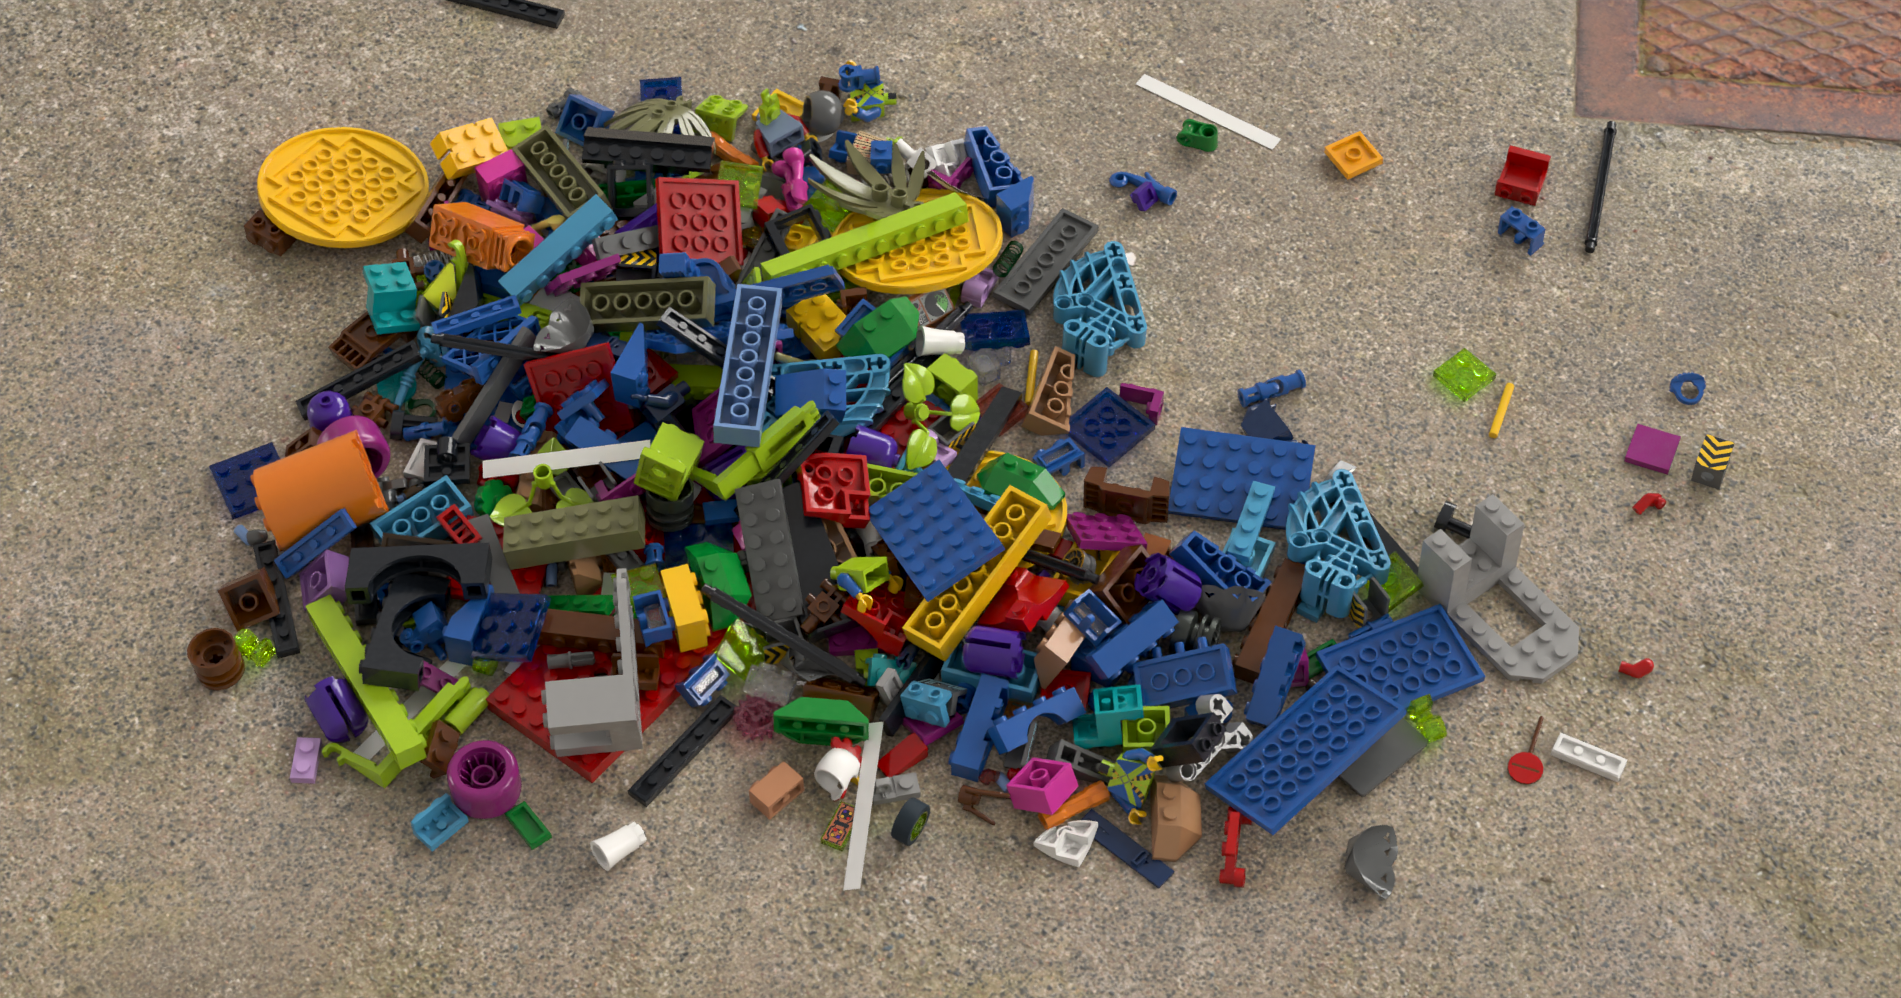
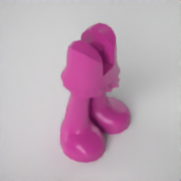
M795 147L786 149L782 154L784 160L776 161L771 166L776 176L785 177L786 183L782 184L781 188L783 189L782 194L785 197V202L790 212L801 208L802 204L808 201L807 190L809 186L803 180L804 153L801 149Z

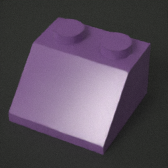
M326 549L299 573L304 611H307L306 605L330 594L335 602L340 601L343 604L347 600L345 582L349 564L348 556Z

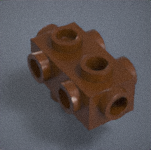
M475 378L465 379L457 387L442 391L439 396L435 397L437 403L435 410L439 417H444L448 422L462 420L464 418L463 414L468 412L484 384L476 383Z

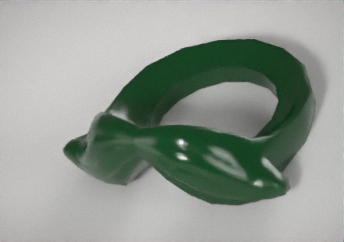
M410 398L405 402V414L413 415L408 409L426 405L432 408V413L429 417H435L436 405L429 399Z

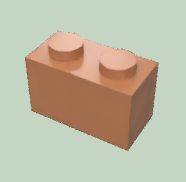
M783 761L778 766L772 767L764 778L751 785L749 789L750 803L770 820L804 791L803 777Z

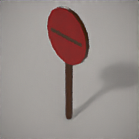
M1540 716L1529 751L1515 754L1508 762L1510 777L1520 784H1533L1540 780L1543 775L1544 767L1542 761L1533 754L1544 720L1543 716Z

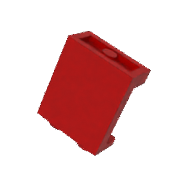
M1510 145L1502 173L1496 182L1494 195L1536 206L1549 170L1551 156Z

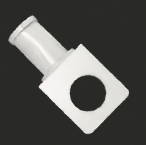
M901 138L896 144L901 156L906 159L905 168L911 167L913 169L920 153L924 150L920 147L914 151ZM925 152V159L929 161L930 166L925 170L924 178L928 176L927 172L934 169L938 164L927 152Z

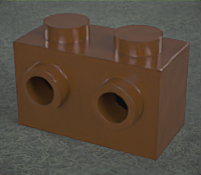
M260 209L244 225L246 239L251 244H257L267 252L274 253L280 257L297 240L278 228L266 216L264 211Z

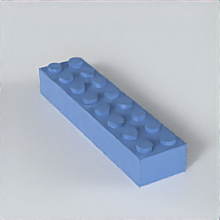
M737 284L714 420V443L760 447L782 309V288Z

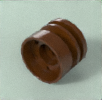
M221 628L206 629L196 634L190 641L187 648V657L202 686L209 690L219 691L230 688L242 678L245 671V661L230 632Z

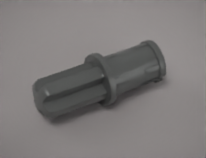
M568 651V653L549 654L547 655L548 669L568 667L573 669L574 666L595 664V655L592 651L578 653Z

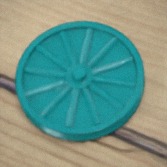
M407 369L377 383L378 394L383 396V399H390L391 403H394L401 386L399 382L403 381L401 377L405 376L403 372H406ZM413 379L414 383H411L412 388H409L403 403L414 396L417 389L416 379Z

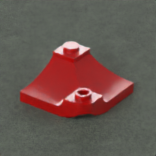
M839 453L811 454L796 470L797 480L801 482L804 516L829 519L843 524L844 528L865 529L870 521L868 499L871 496L866 455Z
M1015 567L977 624L979 626L1018 632H1031L1039 620L1047 621L1070 586L1066 580L1037 576L1029 572L1027 568Z
M882 583L868 593H862L873 598L871 610L866 608L865 613L857 610L859 600L857 598L854 599L850 595L844 603L841 613L862 625L878 642V648L898 657L907 641L902 627L916 610L903 608L905 591L898 590L897 594L891 593L887 589L889 584Z

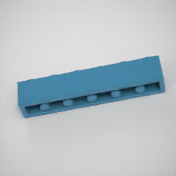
M595 194L499 279L498 282L510 296L516 295L519 306H521L523 303L531 300L533 295L540 288L545 287L556 274L561 273L568 263L578 258L582 251L592 244L591 240L598 238L603 232L611 229L618 220L616 215Z

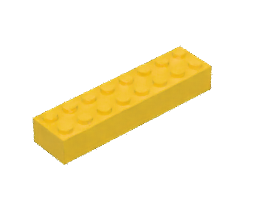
M1009 485L984 518L985 522L1003 544L1005 550L929 602L924 598L902 627L907 640L939 659L946 661L1052 519L1048 505Z

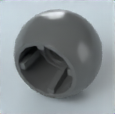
M824 90L815 91L807 95L803 104V122L810 131L809 133L817 136H827L837 131L839 124L844 119V107L840 105L839 98L835 94Z

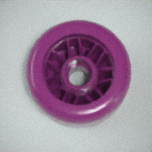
M358 415L343 417L331 423L321 433L317 445L357 429L375 478H379L390 462L391 453L386 439L375 422L367 417Z
M490 740L471 742L460 748L453 755L447 767V782L451 798L458 809L472 818L491 819L508 812L519 799L522 780L518 762L514 754L506 746Z

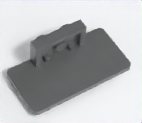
M1402 718L1338 777L1359 796L1364 797L1427 746L1428 740Z

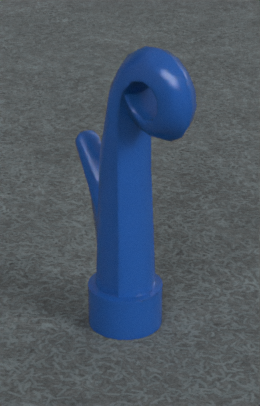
M1117 172L1109 178L1110 184L1116 188L1124 187L1127 183L1139 187L1145 181L1152 182L1159 200L1169 206L1173 204L1177 197V190L1161 185L1148 172H1145V178L1128 172Z

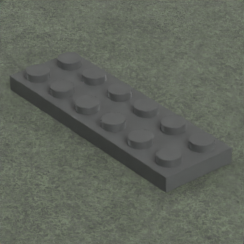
M1062 208L1011 269L1009 274L993 291V297L1030 315L1060 278L1059 270L1065 271L1070 266V260H1075L1099 231V225Z
M775 479L735 489L757 612L772 621L805 615L781 480Z

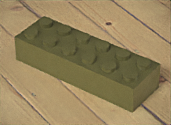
M545 125L512 148L514 153L523 162L525 170L566 220L595 194L613 210L603 191L548 125Z
M709 276L581 283L580 303L587 309L595 333L635 331L639 323L644 325V330H663L656 324L668 307H671L701 328L714 327L716 285Z
M638 495L504 517L503 554L510 570L645 548V511Z

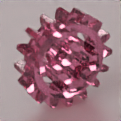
M755 692V697L751 698L747 694L746 701H738L739 707H734L735 715H733L734 723H736V730H742L743 737L750 734L751 740L759 736L760 741H763L765 735L772 738V732L774 731L773 712L782 708L781 701L776 702V696L768 698L767 692L763 696H759L758 692Z

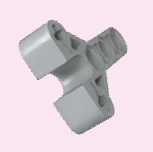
M1220 694L1202 695L1196 701L1198 714L1215 712L1222 724L1224 719L1233 710L1225 697ZM1243 722L1228 723L1225 727L1226 732L1205 762L1167 767L1166 775L1168 779L1174 782L1194 780L1221 749H1226L1228 752H1240L1253 740L1251 732Z

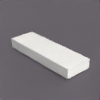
M1563 733L1559 734L1551 751V755L1616 782L1619 781L1627 764V759Z

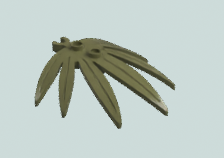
M682 95L678 96L676 101L648 99L635 103L604 123L605 128L621 119L608 129L624 130L633 125L629 130L673 134L674 125L679 124L681 135H694V129L699 136L712 137L704 121L695 112L690 110L692 108V99L683 101ZM714 144V152H713V154H716V146H715V144Z
M845 140V149L849 159L858 174L869 186L809 154V160L828 181L848 195L827 188L808 178V183L823 194L839 201V206L880 220L924 204L923 202L916 201L921 192L924 181L925 151L920 153L911 173L908 188H906V173L902 156L897 144L893 145L892 181L895 188L893 190L849 140Z

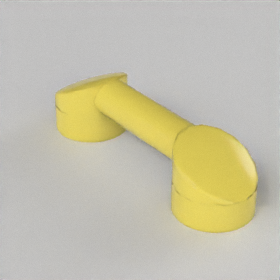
M554 215L533 224L531 228L542 237L544 235L542 230L551 227L555 231L566 221V218L563 215Z

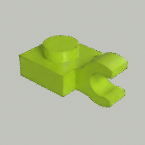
M766 88L760 94L763 104L758 108L760 122L767 126L770 122L777 119L781 112L777 94L774 93L771 96L769 89Z
M878 648L855 650L856 671L864 674V678L867 681L869 664H866L865 661L866 658L873 657V654H878Z

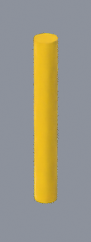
M1031 350L1029 355L1024 402L1026 407H1029L1035 391L1039 353L1037 350Z
M1506 383L1489 432V437L1497 438L1515 387L1512 383Z

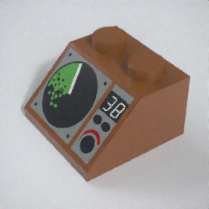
M946 289L914 294L908 298L920 312L918 327L921 325L935 329L955 310Z

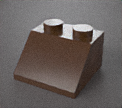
M265 567L227 582L217 590L237 632L280 614L275 589Z

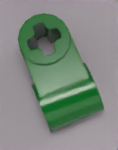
M1186 119L1183 122L1182 131L1176 136L1178 143L1185 147H1192L1205 152H1212L1218 147L1217 127L1194 119Z

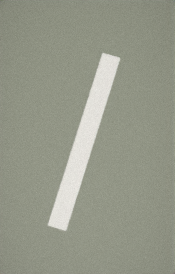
M1146 74L1136 83V85L1272 150L1281 140Z
M650 440L483 461V478L530 473L539 464H547L551 470L594 465L599 464L600 461L602 463L640 459L644 446L650 448Z
M448 659L439 669L455 677L466 665L450 662ZM421 686L419 691L411 695L403 703L408 713V720L413 718L436 693ZM376 730L353 753L370 760L385 743Z
M883 722L869 723V740L864 741L843 890L860 889Z

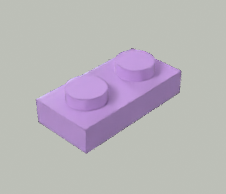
M297 737L290 774L291 783L315 784L322 748L321 738Z

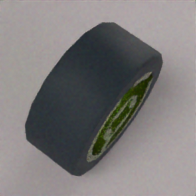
M913 797L907 800L892 826V838L906 846H911L917 840L928 821L931 810L930 806Z

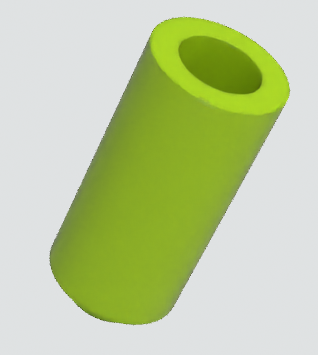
M473 687L442 722L460 733L461 736L487 708L486 698L490 694L482 687Z

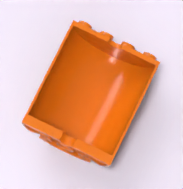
M357 429L254 470L253 475H250L257 493V497L254 498L256 506L259 510L263 511L265 516L263 519L264 526L268 532L272 531L281 552L288 550L340 509L345 508L357 527L374 521L389 512Z

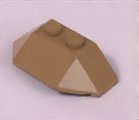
M1154 775L1150 787L1152 860L1176 862L1202 837L1201 797L1199 793L1183 782L1171 781L1164 775Z

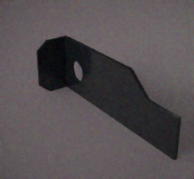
M799 481L782 487L805 610V615L799 616L803 623L809 616L807 607L810 605L805 601V598L810 593L815 597L822 591L827 594L828 592L819 586L826 578L834 586L837 584V580L831 579L830 570L833 566H839L822 519L804 516L801 482ZM840 603V610H842L843 604ZM841 613L839 617L843 620L835 623L831 622L824 627L819 625L815 631L807 635L809 643H814L861 625L854 619Z

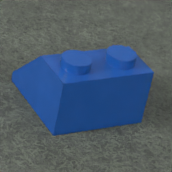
M569 94L555 133L583 146L584 134L587 128H604V123L613 117L615 111L582 95Z
M1032 176L996 194V214L1000 219L1002 229L1011 238L1029 229L1034 207V178Z

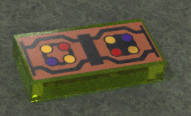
M840 802L820 839L821 844L843 852L851 837L855 806Z

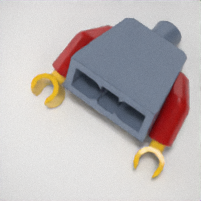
M780 109L781 114L778 118L766 126L760 122L759 113L757 114L756 130L753 135L759 159L762 158L763 161L761 170L767 172L765 164L772 166L774 163L771 159H768V155L772 158L804 139L806 141L814 138L818 142L816 136L809 135L810 131L799 116L785 113Z

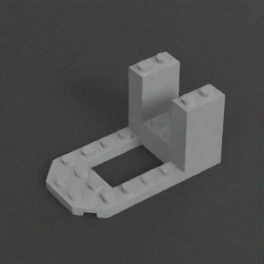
M1492 494L1475 506L1469 539L1457 545L1440 529L1423 540L1415 588L1433 606L1441 604L1455 628L1508 680L1519 681V679L1532 680V683L1542 684L1577 660L1579 627L1516 567L1524 523ZM1496 584H1499L1542 626L1513 647H1510L1467 605Z
M626 568L617 569V577L613 578V604L616 613L614 615L615 629L620 630V637H616L617 652L621 651L622 660H618L619 675L545 682L546 690H541L542 704H547V713H543L544 728L549 729L551 750L555 749L557 757L643 749L633 609L630 604L631 591Z

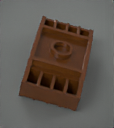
M367 311L346 327L328 348L334 357L354 371L372 362L376 356L399 338L407 343L412 341L417 336L419 330L377 334Z
M1090 467L1084 478L1083 507L1106 514L1107 516L1127 515L1131 517L1133 522L1145 525L1150 522H1168L1169 481L1154 477L1151 490L1148 491L1141 488L1121 486L1116 483H1107L1106 467Z

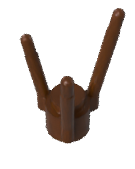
M962 785L958 794V803L963 804L962 809L973 813L991 825H995L996 822L973 808V806L979 805L982 795L1011 799L1010 794Z

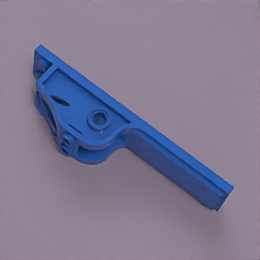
M709 258L693 259L695 265L700 268V276H709L716 285L714 323L732 319L737 290L734 282L716 261ZM829 265L752 284L755 286L782 288V305L845 289L844 281L834 267ZM644 330L647 332L653 331L655 334L661 333V330Z

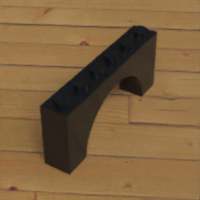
M465 543L351 548L345 582L348 604L372 603L377 591L390 580L404 574L421 571L445 574L456 580L462 587L464 600L488 599L493 559L490 544Z
M408 573L394 578L393 581H389L388 596L383 598L382 612L377 614V626L372 628L370 644L367 643L365 647V659L361 660L359 664V674H362L363 684L419 691L424 677L423 658L403 651L394 641V636L398 629L413 617L414 612L430 601L441 611H446L451 599V579Z

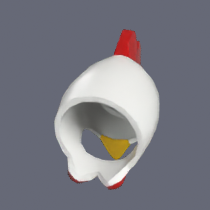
M838 737L832 738L830 743L831 750L820 760L814 772L818 784L831 793V799L835 802L844 799L850 781L856 785L859 783L858 774L862 762V757L860 756L862 749L859 745L852 747V742L849 738H844L842 741ZM838 782H840L842 789L837 787Z

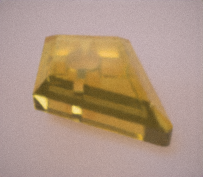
M758 226L742 230V245L751 248L756 247L762 235Z

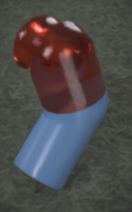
M989 768L982 770L983 773L979 775V780L982 784L989 785L993 781L998 784L1004 793H1009L1006 785L1010 780L1003 772Z

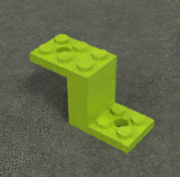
M663 422L650 448L644 446L640 454L634 484L668 500L677 501L694 466L698 468L705 441L695 434L681 431L673 424Z

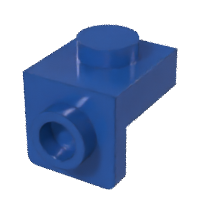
M838 130L836 142L830 148L828 158L835 159V161L841 163L847 162L848 154L845 149V140H849L853 145L857 134Z
M871 141L870 162L879 174L892 173V141Z

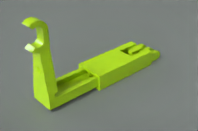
M454 239L447 245L456 251V256L450 261L455 264L458 293L468 268L464 245L459 240ZM483 293L485 305L502 299ZM523 303L520 306L522 313L518 315L524 318H528L531 315L537 317L540 328L543 329L549 325L550 315L553 311L533 304ZM506 318L497 322L507 321L508 319Z
M809 401L801 408L793 406L762 433L760 447L746 446L747 452L719 476L694 466L689 478L692 481H697L726 501L735 493V489L741 488L760 471L765 473L777 463L821 417L815 402Z
M461 677L455 685L448 682L413 720L418 729L417 735L422 734L426 742L432 723L437 720L443 721L472 689L468 677ZM329 743L322 749L324 758L329 757V754L332 752L340 754L337 757L339 766L346 763L383 788H386L401 772L391 753L377 766L375 762L355 754L337 743Z

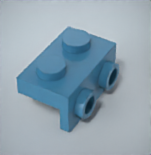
M912 681L900 695L906 717L941 727H946L950 722L946 703L952 697L951 691Z
M445 793L442 797L436 798L426 810L418 813L411 821L413 834L433 852L466 825L469 820L452 803L450 795Z

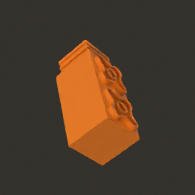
M468 202L435 204L433 207L429 247L455 257V249L447 244L456 239L465 247L467 262L486 270L498 269L508 272L534 249L535 233L525 231L524 224ZM515 246V251L511 255L512 249Z

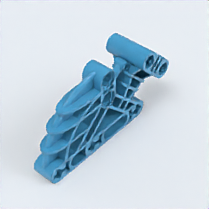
M1110 241L1105 244L1104 250L1092 254L1087 251L1084 253V257L1076 262L1070 260V266L1065 271L1059 270L1060 278L1056 283L1053 294V319L1059 324H1064L1062 349L1075 355V365L1078 362L1077 369L1080 370L1084 365L1083 372L1093 377H1101L1107 372L1108 356L1114 355L1116 349L1122 347L1125 342L1129 347L1138 349L1143 347L1146 342L1147 324L1124 248L1119 242ZM1089 279L1090 286L1084 291L1082 283ZM1111 295L1116 309L1104 303ZM1124 305H1130L1135 315L1127 314Z
M883 354L773 364L771 375L774 377L776 375L823 368L846 370V402H858L854 405H846L843 421L830 433L833 435L845 437L854 433L858 424L865 427L872 425L873 416L884 410L882 405L884 398L891 394L888 388L890 360ZM868 383L866 388L855 389L859 384ZM775 393L766 404L762 433L779 419L775 418Z
M1339 469L1333 473L1332 479L1319 484L1316 481L1312 482L1310 489L1304 493L1302 491L1298 492V499L1294 504H1288L1289 515L1286 522V538L1288 543L1287 557L1293 562L1308 561L1304 569L1300 593L1301 600L1312 607H1316L1321 600L1319 610L1322 611L1327 604L1326 613L1337 618H1345L1350 613L1354 591L1357 594L1358 589L1364 586L1368 580L1370 581L1372 577H1375L1380 585L1386 583L1391 562L1352 473L1345 469ZM1335 502L1334 506L1330 510L1328 504ZM1317 511H1319L1323 520L1320 526L1314 516ZM1344 527L1348 532L1351 542L1339 537ZM1362 537L1369 540L1373 551L1365 546ZM1357 574L1362 576L1356 581Z

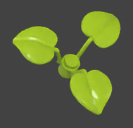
M905 363L902 390L904 397L910 402L904 407V416L912 420V424H916L920 428L912 432L907 443L906 465L907 469L912 470L930 464L937 454L936 440L929 436V430L919 421L927 419L929 414L951 416V428L960 432L971 422L975 424L978 422L980 409L974 398L970 395L959 394L951 402V412L929 410L922 402L926 401V395H930L934 391L935 382L932 373L921 365Z
M553 437L543 445L537 454L565 451L566 449ZM539 464L533 470L535 481L531 483L532 488L528 501L526 502L525 498L521 495L509 494L497 503L493 513L490 515V519L504 527V517L532 513L528 507L532 504L536 487L541 489L552 487L558 497L562 499L557 503L556 509L594 502L587 492L580 488H570L565 496L561 494L556 486L553 475L558 476L569 468L551 470L549 465Z

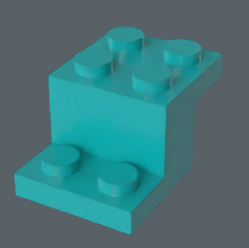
M406 262L363 266L362 273L368 285L366 308L376 333L387 334L420 330V323L415 317L417 288Z
M1140 684L1093 689L1095 713L1083 714L1073 719L1074 744L1084 749L1100 746L1113 747L1123 744L1120 720L1144 718Z

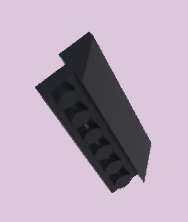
M588 127L584 134L582 163L603 164L604 168L607 169V165L613 163L614 159H625L626 163H634V159H647V162H653L654 173L689 175L690 172L710 173L715 137ZM629 170L646 172V170Z

